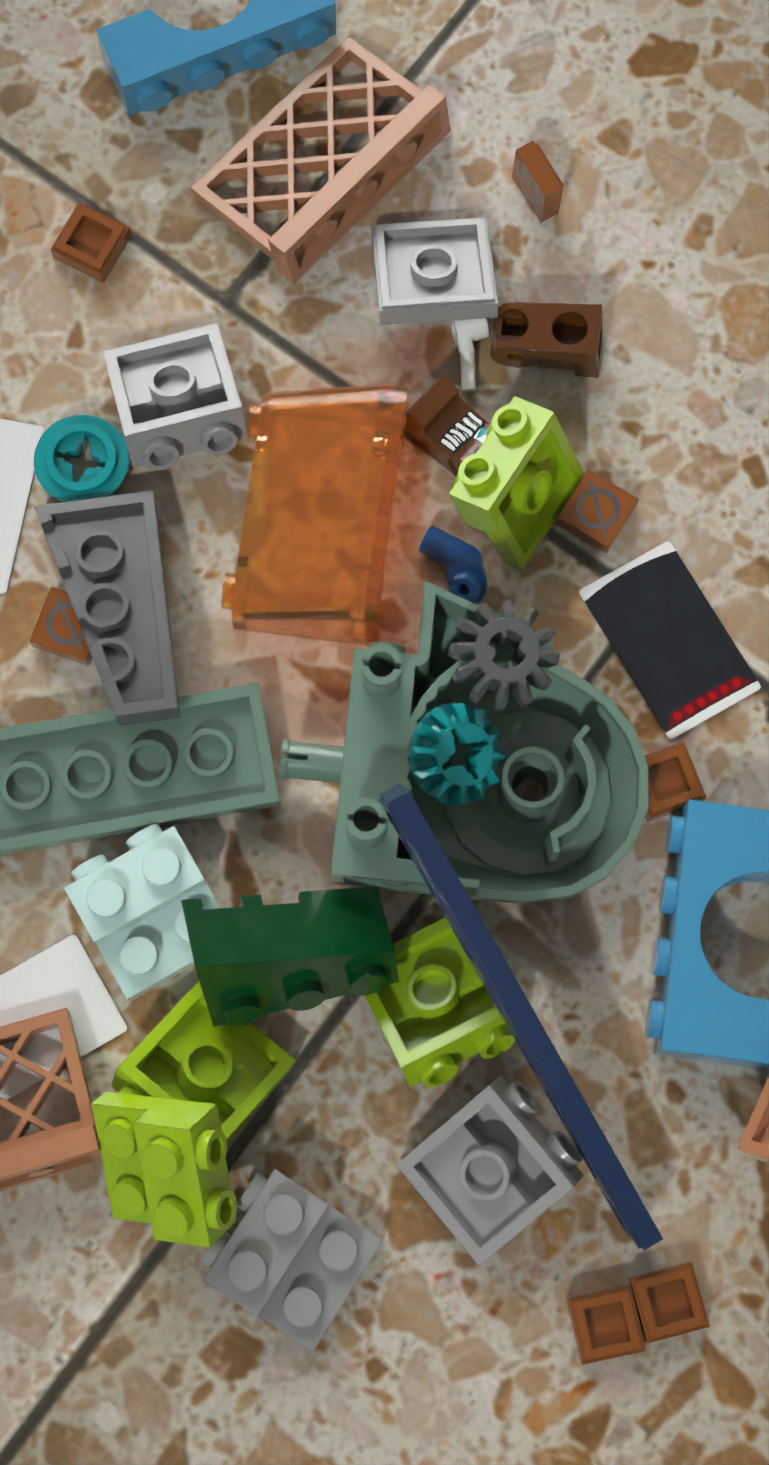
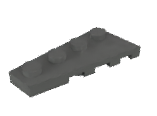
M154 491L34 506L118 725L123 726L180 718L160 530Z

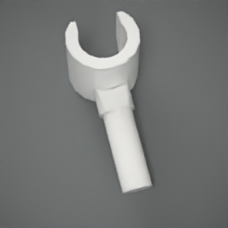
M486 318L454 320L452 323L451 332L460 355L462 392L476 391L475 350L472 342L489 337Z

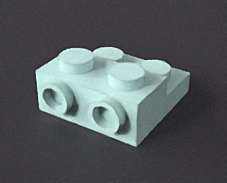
M154 824L140 830L126 841L130 851L109 863L104 855H99L85 861L71 872L75 882L64 887L93 942L99 948L129 1002L194 965L181 900L201 898L203 909L220 908L174 826L164 832L159 824Z

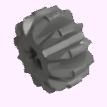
M505 599L502 602L499 618L496 617L492 608L487 603H482L475 610L479 625L471 620L461 619L456 627V631L467 642L452 643L449 647L448 655L456 660L469 662L457 668L452 677L456 683L465 682L473 677L476 679L477 684L469 695V699L475 703L484 696L487 689L494 691L492 701L494 709L502 711L507 705L510 690L516 702L522 707L527 706L533 700L529 685L545 691L552 683L548 673L540 667L556 666L560 660V654L553 650L540 648V646L552 640L556 633L553 627H544L536 632L533 631L531 626L539 614V611L534 607H530L522 619L519 620L514 618L515 604L512 599ZM503 642L511 644L515 648L511 658L518 666L513 667L511 661L504 668L497 666L492 661L496 651L489 644L495 643L496 649H499Z

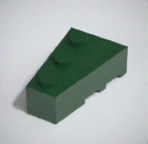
M377 886L303 891L299 893V903L263 905L261 894L241 896L239 900L240 907L203 909L201 898L181 900L195 969L213 1027L225 1024L243 1026L255 1022L261 1015L286 1009L295 1011L309 1010L317 1007L327 999L351 993L361 996L370 995L382 990L388 984L399 982L395 951Z

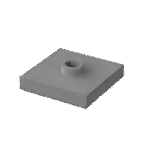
M487 217L371 225L380 325L498 317V298Z

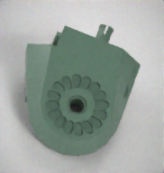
M425 581L418 654L405 653V647L389 642H373L368 644V649L354 648L344 746L293 742L289 739H283L281 751L283 758L280 760L279 776L280 779L293 778L340 783L331 865L332 884L358 887L377 886L378 889L432 895L391 824L384 806L378 801L381 793L399 783L410 791L470 899L533 905L572 898L602 882L611 874L635 844L649 808L648 765L636 729L608 696L589 682L559 665L548 668L540 667L548 673L552 683L545 691L529 685L533 700L527 706L522 707L516 702L510 690L507 705L502 711L495 710L493 707V690L487 689L484 696L476 703L470 700L469 695L477 684L476 679L473 677L465 682L456 683L452 677L457 668L469 661L456 660L449 657L448 650L452 643L467 642L456 631V627L461 619L471 620L479 625L475 612L478 605ZM549 641L547 644L540 646V648L553 650L554 643ZM503 642L499 649H496L495 643L489 644L496 651L492 661L497 666L504 668L509 661L512 662L513 667L518 666L511 658L515 651L511 644ZM448 703H464L474 708L486 710V717L491 724L502 730L497 737L500 749L507 755L499 762L496 773L500 781L488 787L483 793L482 800L471 801L461 804V806L443 804L425 794L413 776L409 760L411 738L418 723L428 712ZM454 740L453 743L456 751L449 757V761L442 766L463 765L466 768L464 757L471 751L474 743H457ZM520 777H533L542 784L545 796L543 799L534 802L523 800L513 792L512 783Z

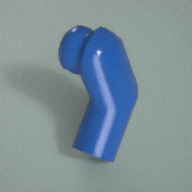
M431 525L418 551L445 565L449 592L474 604L481 601L488 585L481 553L470 544Z

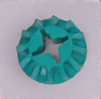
M73 415L52 424L40 437L34 453V469L38 481L48 496L54 497L61 502L117 495L119 486L122 484L125 476L129 475V451L122 434L108 421L92 415ZM89 442L92 460L100 464L101 467L97 466L96 469L86 468L83 476H80L77 482L73 465L65 462L64 459L79 458L82 450H86L87 443Z
M464 703L444 704L428 712L415 728L409 750L410 767L419 787L435 801L461 806V804L471 801L482 800L483 793L488 787L500 781L496 773L499 762L507 755L500 749L497 737L502 730L491 724L486 717V710L474 708ZM454 740L457 743H474L471 751L464 757L466 768L463 765L442 766L449 761V757L456 751L453 743Z

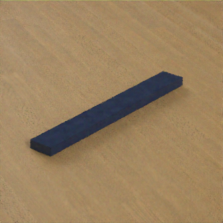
M398 783L381 793L378 801L384 806L391 824L573 1143L580 1152L581 1157L622 1229L638 1249L642 1248L645 1251L663 1240L662 1235L410 791Z

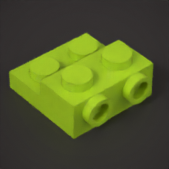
M514 396L508 405L499 408L493 415L486 439L478 451L466 457L460 464L454 486L449 495L466 524L488 535L502 561L523 570L583 478L584 472L555 413Z
M446 918L393 943L399 982L388 984L376 993L363 996L410 1088L421 1082L427 1088L445 1084L457 1074L458 1063L477 1053H480L481 1057L485 1059L494 1058L512 1047L515 1042L514 1037Z
M198 981L117 1067L111 1087L118 1093L217 1104L221 1131L224 1133L228 1145L248 1123L254 1111L291 1071L296 1060L252 1023L243 1026L225 1024L213 1027L202 988Z
M105 1091L92 1103L113 1219L151 1224L154 1240L211 1248L236 1222L235 1216L237 1211L236 1196L231 1191L226 1162L227 1140L221 1131L217 1104Z

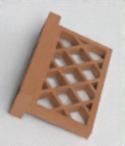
M348 36L190 187L193 197L273 259L277 272L295 284L451 131L446 96L429 84L421 90ZM350 61L356 63L367 73V83L335 86V75ZM399 95L409 102L399 114L375 115V98ZM367 98L368 117L336 120L335 101ZM327 102V121L296 123V113L305 104ZM368 132V144L359 152L336 154V135ZM328 136V155L296 158V139ZM287 140L288 159L256 162V151L265 142ZM328 171V182L319 191L297 193L296 173ZM288 174V194L257 196L256 177ZM247 178L246 198L222 199L214 193L228 179ZM288 209V221L274 235L269 236L257 226V212ZM241 213H247L248 219Z
M67 1007L0 1027V1044L17 1040L12 1050L0 1045V1054L6 1057L5 1062L0 1068V1091L16 1064L45 1079L26 1111L0 1097V1107L21 1118L8 1141L0 1143V1192L102 1162L92 1100L70 1011ZM59 1028L63 1050L50 1071L22 1057L35 1034ZM66 1065H68L72 1084L60 1078ZM54 1085H57L75 1096L81 1120L53 1127L37 1118L36 1115ZM31 1124L43 1130L24 1136Z

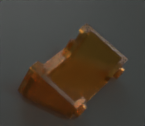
M370 385L265 392L262 404L251 403L247 437L249 439H256L239 557L236 574H225L221 602L222 609L232 610L234 629L363 646L377 642L380 615L378 614L380 612L384 587V572L398 468L400 467L401 450H403L408 401L407 387Z

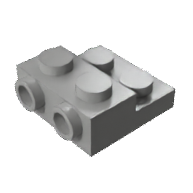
M217 323L103 351L133 468L146 465L153 470H164L173 466L178 461L179 456L202 450L210 455H223L233 450L238 441L249 439L242 404Z
M502 1076L487 1086L396 1164L478 1266L575 1187L584 1176L577 1167L582 1162V1157L574 1143L560 1131L550 1135L534 1116L540 1111V1106L533 1094L519 1081H514L508 1085Z
M274 1169L268 1180L257 1173L237 1203V1207L246 1212L232 1235L226 1231L211 1248H207L200 1262L210 1268L202 1281L256 1318H261L313 1353L383 1241L278 1170Z

